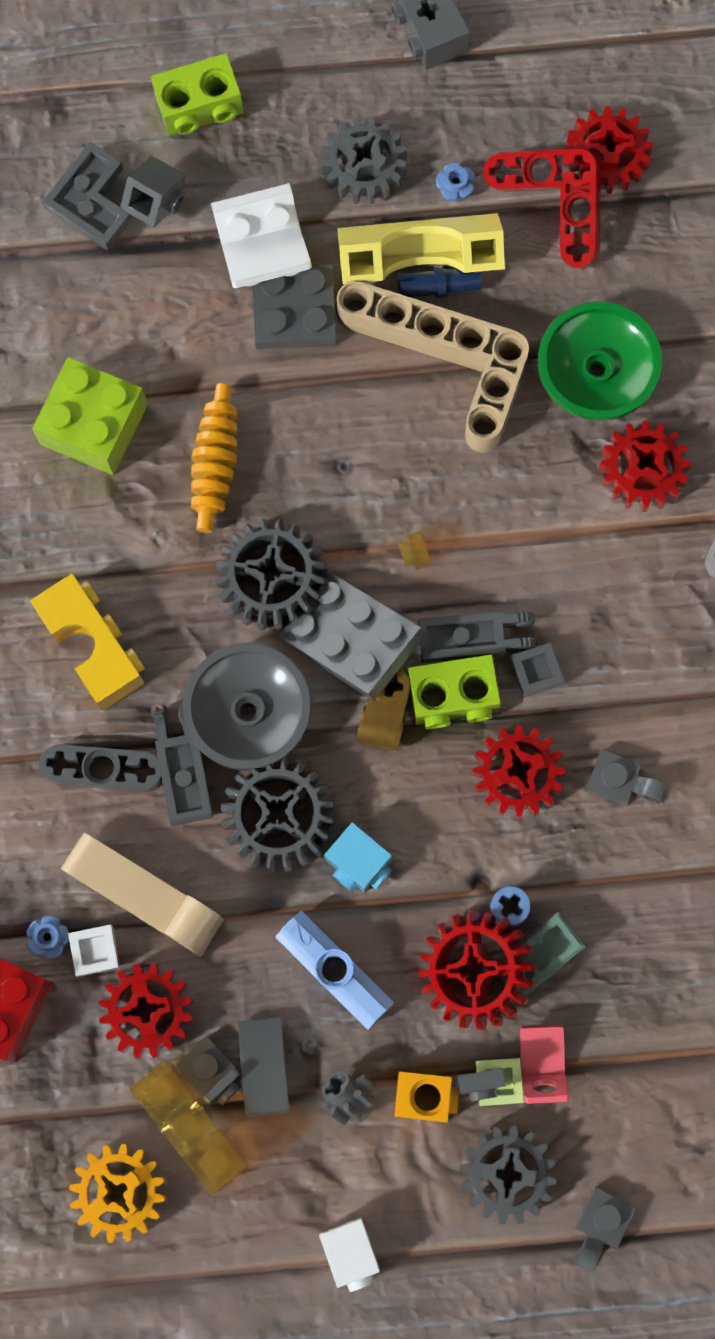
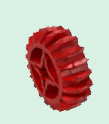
M470 910L467 915V923L460 914H454L451 917L454 930L446 923H439L437 929L443 938L440 940L437 937L428 936L426 942L434 948L433 953L421 952L419 955L421 960L430 961L429 969L418 971L419 977L431 979V984L425 985L421 989L424 995L436 993L437 997L432 1000L430 1007L433 1010H438L447 1005L443 1013V1020L449 1022L458 1015V1026L460 1028H468L473 1018L476 1030H485L487 1016L494 1027L501 1026L503 1024L501 1011L509 1018H514L518 1014L516 1008L511 1003L513 1000L522 1005L528 1003V997L520 992V988H534L535 981L524 978V971L536 970V963H523L522 958L533 952L532 946L523 945L517 947L516 944L522 940L524 933L521 930H515L507 935L511 927L510 920L503 918L495 926L496 918L492 912H486L481 921L478 911ZM482 933L498 942L503 948L508 961L498 962L491 959L487 952V944H482ZM468 936V943L464 944V955L461 960L447 965L451 950L460 940ZM476 964H484V967H496L494 971H485V973L478 976H470V973H459L460 969H470L471 966ZM509 975L503 992L497 999L486 1005V996L490 995L492 981L496 977ZM448 978H458L465 984L467 996L472 997V1006L461 1001L453 993L449 986Z

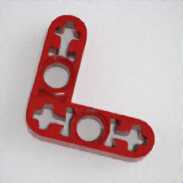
M585 149L503 152L488 158L483 170L484 179L489 186L498 191L517 192L561 189V258L565 264L575 269L584 270L593 266L598 260L600 253L601 165L598 158ZM563 158L562 164L564 166L572 167L578 166L580 159L583 158V161L590 165V171L583 172L582 179H579V175L573 172H562L559 159ZM542 159L549 160L552 166L551 175L545 181H535L532 176L534 164ZM503 162L505 166L511 169H522L524 183H521L522 177L517 174L506 175L502 183L501 179L494 175L495 170H500ZM561 173L564 179L563 181H560ZM581 198L587 199L591 206L590 214L582 221H575L570 213L573 202ZM571 227L578 229L590 228L589 234L582 232V244L589 247V253L582 254L581 261L579 262L578 257L571 255V248H576L579 244V234L575 232L570 233Z

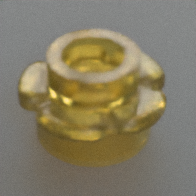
M408 531L404 532L406 540L398 544L405 565L414 564L416 570L419 571V566L431 563L421 531L410 535Z

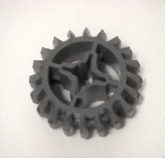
M262 519L260 520V531L254 532L253 527L250 524H246L244 526L246 533L244 539L236 533L230 536L235 548L222 546L221 554L227 560L216 562V570L223 575L215 578L216 587L225 589L219 595L221 602H232L229 607V613L232 616H236L244 611L242 616L244 625L248 626L255 617H258L259 630H265L268 620H274L275 629L280 631L283 629V618L288 617L292 624L298 619L296 612L299 609L304 614L310 615L312 613V609L306 601L309 598L314 602H319L320 593L315 589L327 582L326 578L319 576L327 572V563L317 561L323 555L320 546L310 548L313 543V536L310 533L298 539L300 534L299 525L294 524L288 532H285L283 520L278 519L275 523V529H269L267 520ZM268 547L266 554L262 558L247 560L246 563H243L254 551ZM283 548L292 551L300 558L305 566L306 573L296 572L295 567L288 566L282 562ZM275 559L279 578L275 576V581H270L268 590L263 572L268 574L267 569L273 568ZM238 577L247 578L249 583H254L260 587V603L250 599L241 591L238 586ZM296 586H300V589L291 598L274 604L276 596L285 589L295 590Z
M285 757L281 760L280 769H274V764L269 763L266 766L267 771L259 773L258 769H251L250 773L253 777L250 780H247L243 774L238 773L235 779L242 786V789L239 791L233 787H227L225 791L227 796L236 800L235 803L221 804L222 812L233 815V817L221 821V827L225 830L236 829L235 832L226 838L227 843L231 846L241 841L243 842L236 852L240 859L246 857L251 851L254 852L250 862L253 868H257L261 864L262 859L267 858L266 866L267 871L270 873L275 872L276 860H282L285 872H291L292 864L290 858L296 856L302 867L307 866L308 860L303 852L309 849L313 855L319 857L322 854V850L315 843V840L319 839L327 843L331 840V835L327 831L322 830L321 827H332L336 824L335 817L323 815V812L331 811L336 807L334 800H320L330 792L328 784L314 788L313 786L318 782L320 774L317 771H313L304 778L306 764L302 761L296 765L294 772L289 771L290 760L288 757ZM284 782L296 786L293 790H289L284 795L278 797L271 796L260 789L267 784ZM306 795H308L314 806L313 821L308 832L301 828L294 818L295 811L301 805L300 801ZM251 797L262 810V816L255 825L256 829L248 835L244 826V810ZM264 801L272 808L278 806L279 810L280 806L287 807L285 813L289 824L293 828L286 822L279 824L278 820L276 824H272L270 822L272 819L271 814ZM279 832L285 833L297 841V843L284 848H270L260 844L264 839L267 840L270 836Z

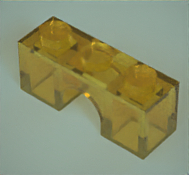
M163 1060L129 1088L211 1195L218 1193L250 1166L249 1162L224 1130H221L196 1099L195 1093L170 1061Z

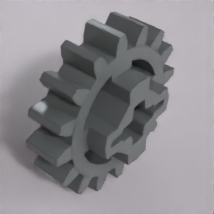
M354 117L353 127L350 128L342 122L339 123V135L329 133L327 135L328 146H324L321 149V156L324 160L321 162L322 175H328L327 186L330 189L339 185L338 197L341 199L348 193L353 194L354 204L359 203L361 196H367L369 203L374 204L375 194L380 193L386 199L389 198V185L399 188L401 186L400 175L406 174L407 162L404 161L407 159L406 146H400V133L389 135L390 124L387 122L380 128L375 127L374 117L369 118L367 125H361L359 118ZM384 148L390 156V164L387 163V157L382 155ZM338 157L342 159V164L345 165L344 173L337 163Z
M511 1125L508 1136H503L499 1127L496 1126L492 1128L493 1139L488 1141L486 1137L479 1134L476 1137L481 1147L478 1150L466 1148L465 1152L472 1158L471 1164L460 1165V1170L470 1174V1180L463 1182L461 1188L462 1190L473 1189L475 1194L468 1203L472 1207L482 1202L485 1205L482 1217L485 1219L495 1211L498 1212L500 1224L505 1225L508 1214H514L516 1221L521 1224L524 1223L523 1211L528 1209L537 1216L540 1212L535 1203L539 1199L546 1202L551 1201L552 1198L544 1191L545 1185H555L557 1179L546 1174L547 1169L556 1165L555 1160H543L541 1155L548 1146L542 1143L534 1147L531 1144L534 1137L533 1132L528 1131L523 1138H519L517 1126ZM503 1144L500 1157L491 1164L481 1162L484 1155L490 1149ZM520 1147L532 1156L537 1170L527 1169L519 1159ZM511 1153L512 1168L520 1172L519 1180H511L510 1187H507V1193L504 1196V1183L502 1179L496 1177L497 1169L505 1168ZM478 1179L489 1180L497 1190L496 1203L484 1194ZM525 1186L535 1187L527 1199L513 1205L515 1194Z

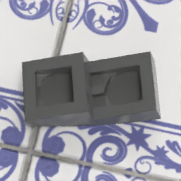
M281 1017L238 1022L246 1117L290 1113Z

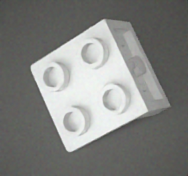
M289 183L211 203L233 288L254 286L262 281L282 276H293L301 271L312 268L299 226Z

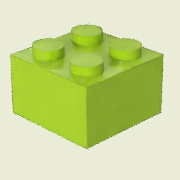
M67 357L32 430L40 445L114 476L148 403L142 387Z

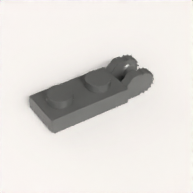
M501 611L418 619V626L426 634L419 643L421 663L460 660L491 654L492 657L504 656L505 653H520L538 647L537 638L504 639L503 627L524 628L534 624V613L517 612L502 614Z
M179 705L180 710L178 714L184 736L169 738L168 720L163 709L153 710L158 738L155 744L171 826L214 818L202 753L187 731L183 717V705Z

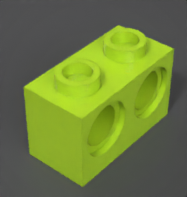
M227 53L151 76L155 97L168 136L190 134L197 130L198 127L214 122L225 123L234 119L236 115L243 114L241 94ZM217 89L225 91L223 94L217 96L210 94L212 91ZM177 101L188 102L182 107L172 106Z
M492 654L408 668L410 695L416 725L425 724L426 729H438L451 725L450 720L467 717V722L469 723L482 722L492 719V713L499 712L501 703ZM478 682L485 687L487 694L482 699L472 700L465 695L463 688L468 683ZM428 689H438L444 694L445 701L439 706L432 707L425 704L421 696Z

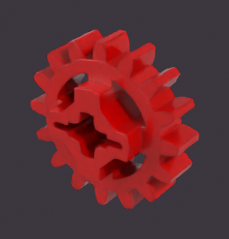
M605 106L604 113L598 116L594 109L589 110L588 121L578 117L575 123V130H569L568 145L565 148L585 149L598 158L601 165V185L605 186L607 194H612L614 185H619L623 191H627L630 179L639 183L643 174L642 170H648L651 161L649 155H651L653 143L647 141L649 129L641 128L638 130L640 117L635 116L630 120L626 119V109L624 108L618 112V115H612L610 106ZM581 158L579 165L568 167V171H579V179H582L583 172L590 171V165Z
M643 420L640 430H635L634 426L628 423L624 429V436L615 431L610 439L612 445H605L602 455L607 459L600 462L599 471L609 474L603 478L602 485L603 487L612 485L615 487L611 496L613 500L621 496L626 497L625 508L627 509L631 508L634 501L640 502L642 512H647L650 502H654L659 509H662L666 503L665 496L675 501L680 493L677 487L684 488L688 481V477L682 473L689 471L691 461L681 459L688 450L687 445L676 447L675 442L679 434L674 432L668 437L663 434L664 424L662 423L657 426L655 431L649 430L647 420ZM619 456L622 458L621 462L626 466L623 476H621L618 469ZM667 456L671 462V477L668 475L669 470L664 466V459ZM648 462L652 465V468L646 467L643 470L637 467L638 463L644 465ZM637 488H649L650 490H641Z
M517 725L514 735L510 736L504 728H500L498 732L499 741L496 742L494 739L487 737L484 740V744L489 751H477L475 754V759L483 763V766H477L472 769V776L480 777L483 780L475 786L476 793L487 791L489 795L484 805L488 807L495 802L500 804V816H503L508 808L514 809L515 818L521 819L523 809L528 808L535 817L539 814L538 803L541 802L543 805L550 807L554 801L548 793H560L563 788L560 783L554 781L555 778L563 777L566 773L565 768L555 767V763L563 756L562 752L551 753L548 750L553 742L551 737L543 742L537 740L539 731L537 728H534L529 736L523 735L521 725ZM518 745L529 747L536 751L537 754L530 755L520 751ZM501 752L504 762L502 768L490 774L491 762L496 754ZM512 759L514 764L517 763L520 769L527 767L528 771L524 778L525 785L518 776H509L513 766ZM547 770L546 783L537 793L533 782L534 778ZM502 789L510 790L517 793L519 799L509 798L499 791Z
M138 963L133 965V975L130 977L121 970L117 972L121 983L118 986L107 983L105 988L112 994L110 1000H99L98 1004L108 1009V1015L99 1018V1023L110 1024L112 1027L105 1035V1038L111 1041L119 1037L121 1041L117 1050L124 1053L130 1046H133L134 1058L139 1059L142 1058L145 1049H149L152 1058H159V1047L162 1045L169 1051H174L176 1049L172 1040L174 1036L185 1039L188 1036L185 1030L181 1028L182 1023L193 1022L194 1020L193 1016L184 1013V1007L194 1003L193 998L182 997L180 994L186 989L187 984L184 981L176 984L171 983L175 972L171 969H168L163 976H160L159 965L155 963L151 964L148 973H144L143 968ZM150 982L164 986L170 992L171 997L159 998L154 995ZM129 988H132L133 995L126 1006L119 1007L124 993ZM143 1000H147L149 1004L154 1006H165L150 1014V1022H146L145 1018L129 1015L143 1008ZM175 1013L171 1026L161 1035L160 1026L167 1015ZM133 1024L140 1028L143 1041L132 1038L124 1031L121 1025Z

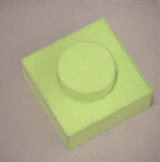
M520 1058L475 1061L476 1073L503 1068L506 1085L496 1088L497 1097L478 1100L479 1106L524 1103Z

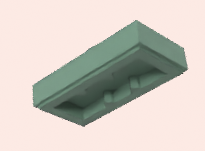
M560 912L517 945V947L531 945L533 952L522 957L523 963H536V970L524 971L525 979L535 981L534 988L521 987L520 992L528 996L587 948V945ZM505 955L498 962L508 961L507 956ZM509 975L499 976L506 985Z

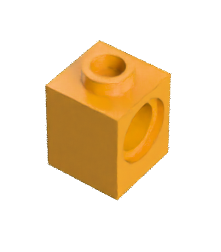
M399 1071L394 1117L448 1123V1114H457L459 1087H451L452 1077ZM425 1084L434 1086L440 1094L438 1106L431 1111L421 1110L414 1100L417 1088Z

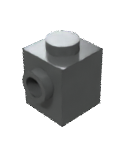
M152 156L128 175L120 209L152 227L157 226L169 214H176L183 205L185 192L182 190L186 174Z

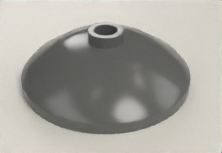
M253 643L230 645L209 655L192 673L183 697L184 722L195 745L212 761L237 770L265 768L268 763L275 764L289 755L303 738L311 713L309 689L298 667L281 652L265 645ZM246 706H253L257 709V712L253 718L246 719L241 716L242 709Z

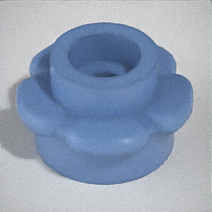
M451 163L444 167L443 172L438 173L436 186L440 189L442 196L446 200L460 202L465 200L474 191L473 182L475 181V175L469 167L463 168L459 163ZM459 179L460 182L458 184H454L452 180Z
M44 916L40 921H33L27 930L29 950L38 957L44 955L46 958L51 959L59 956L69 941L68 929L66 926H62L60 919L54 916ZM46 933L51 934L49 941H45L43 938Z

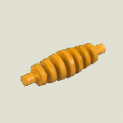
M224 383L216 384L214 401L205 404L203 414L206 417L200 421L199 430L201 432L197 434L195 439L197 448L192 450L191 460L195 464L191 466V476L196 480L191 482V492L197 496L191 498V508L198 513L196 530L202 533H212L215 515L224 512L226 502L222 499L228 497L230 487L227 483L232 481L234 471L231 468H234L237 463V455L233 453L237 451V439L233 437L237 435V423L234 422L237 419V408L230 403L232 386Z

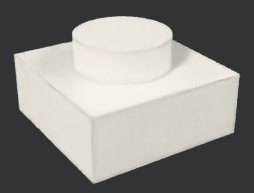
M111 924L68 933L75 975L77 977L120 969L114 929Z

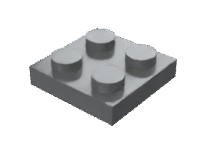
M333 264L312 265L311 269L301 271L296 275L262 281L253 286L256 349L336 346Z

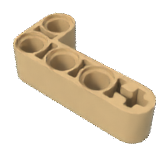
M86 833L82 834L60 868L200 957L224 921L218 913L191 896L181 893Z

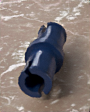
M434 266L433 271L400 273L397 276L398 291L401 292L399 294L407 297L435 295L436 299L445 298L446 293L472 290L481 291L480 272L464 273L457 268L443 269L442 266Z

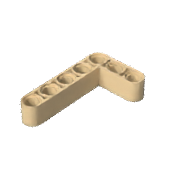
M352 281L344 284L337 294V312L339 321L345 328L482 372L467 415L465 439L469 447L477 452L485 453L495 449L501 441L526 368L529 344L524 335L515 330L363 282ZM353 301H359L365 307L359 311H351L346 308V305ZM391 313H397L404 319L394 324L385 321L384 317ZM434 325L439 327L442 332L438 335L430 336L425 334L422 329L426 326ZM471 337L477 339L481 345L475 348H467L463 346L461 341ZM504 350H513L520 357L509 361L502 358L499 353ZM492 386H500L505 389L507 394L497 398L489 395L486 390ZM484 422L490 424L494 431L491 434L482 435L477 433L473 427L478 423Z

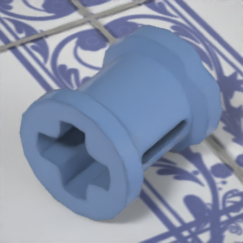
M507 886L495 893L489 907L496 918L495 924L497 925L503 918L510 920V926L515 928L524 922L530 911V901L523 890L514 886ZM511 898L518 901L516 910L520 915L510 914L507 918L502 916L503 906L499 901L502 899L504 902H508Z

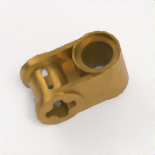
M399 669L392 678L397 680V688L402 689V691H395L393 697L385 696V689H383L375 701L368 698L360 720L356 739L357 743L395 752L398 751L410 690L408 675L402 669Z

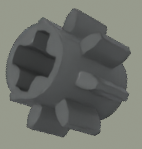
M355 1067L350 1070L349 1074L345 1071H337L329 1076L323 1085L322 1095L326 1101L321 1104V1108L341 1126H345L348 1120L354 1123L361 1122L374 1109L375 1099L371 1093L376 1089V1085Z

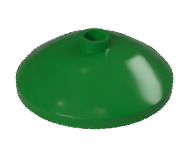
M611 302L582 303L560 314L545 331L538 353L540 379L551 399L568 413L592 421L618 419L639 409L654 392L662 369L660 344L650 325L631 309ZM600 367L603 369L604 374L595 376L590 372V368Z

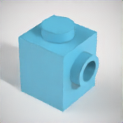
M353 822L324 854L325 860L336 869L332 876L351 892L356 887L363 893L370 886L377 890L393 871L388 867L392 861V855Z

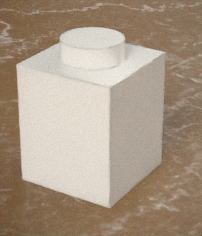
M362 1217L320 1232L319 1237L337 1288L347 1285L349 1292H352L375 1282L372 1275L380 1272V1267Z

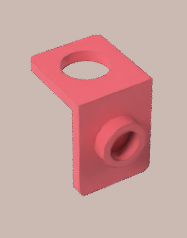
M563 1025L521 1026L519 1029L520 1064L525 1103L569 1101V1090L565 1077ZM540 1085H550L557 1088L552 1092L534 1090L535 1087Z

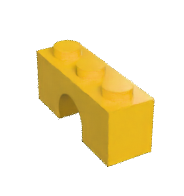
M71 573L29 600L58 644L75 634H86L94 638L95 647L91 657L76 667L75 671L102 711L145 684L139 675V672L144 670L145 667L132 648L125 652L116 640L123 634L109 614L103 618L94 607L100 600L87 580L79 584Z

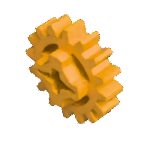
M125 1143L121 1144L118 1154L114 1153L111 1145L103 1146L102 1158H99L93 1152L86 1155L91 1166L89 1168L76 1167L75 1172L82 1178L81 1183L69 1185V1190L79 1193V1199L70 1204V1209L81 1208L84 1213L78 1219V1225L91 1222L93 1227L90 1236L93 1238L97 1237L103 1230L107 1231L108 1243L115 1242L118 1232H122L126 1242L133 1240V1228L135 1227L143 1234L147 1233L150 1229L146 1219L149 1217L158 1220L162 1215L154 1208L155 1203L167 1201L166 1195L157 1193V1186L165 1183L166 1178L154 1177L152 1173L159 1165L157 1160L145 1164L143 1159L146 1151L139 1149L131 1156L129 1155V1144ZM112 1162H123L135 1167V1169L128 1174L116 1173L109 1164ZM94 1178L99 1185L97 1198L91 1202L90 1185ZM111 1181L115 1185L125 1184L128 1190L123 1194L126 1200L125 1204L121 1200L115 1202L110 1200L109 1195L113 1192V1188L110 1185ZM146 1182L147 1199L143 1209H141L142 1207L138 1202L139 1187ZM108 1212L120 1213L128 1222L120 1224L111 1223L101 1217Z

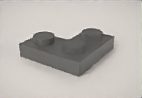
M89 142L42 201L44 209L108 251L132 221L129 213L121 210L119 206L103 196L124 170L122 162L92 142Z

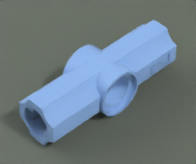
M302 910L275 936L367 1030L394 1004L351 960L349 955L342 951ZM334 958L342 960L347 965L345 977L337 982L328 981L322 973L324 964Z

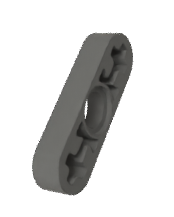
M57 744L47 748L40 758L42 774L51 783L56 785L151 792L162 783L158 758L150 752ZM64 754L67 762L80 764L79 756L85 755L82 762L83 778H77L79 771L72 768L63 769L62 774L57 776L56 771L49 767L50 762L58 761L59 755ZM100 757H107L114 764L112 775L104 780L93 778L90 771L92 763ZM121 759H127L125 765L127 768L133 769L141 768L142 762L147 761L149 767L155 770V775L147 776L146 782L140 783V778L136 774L124 773L126 781L119 782L122 776Z

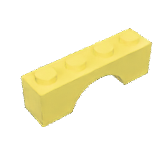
M498 213L337 228L343 284L352 281H383L394 271L424 264L451 266L464 273L505 269L504 234Z

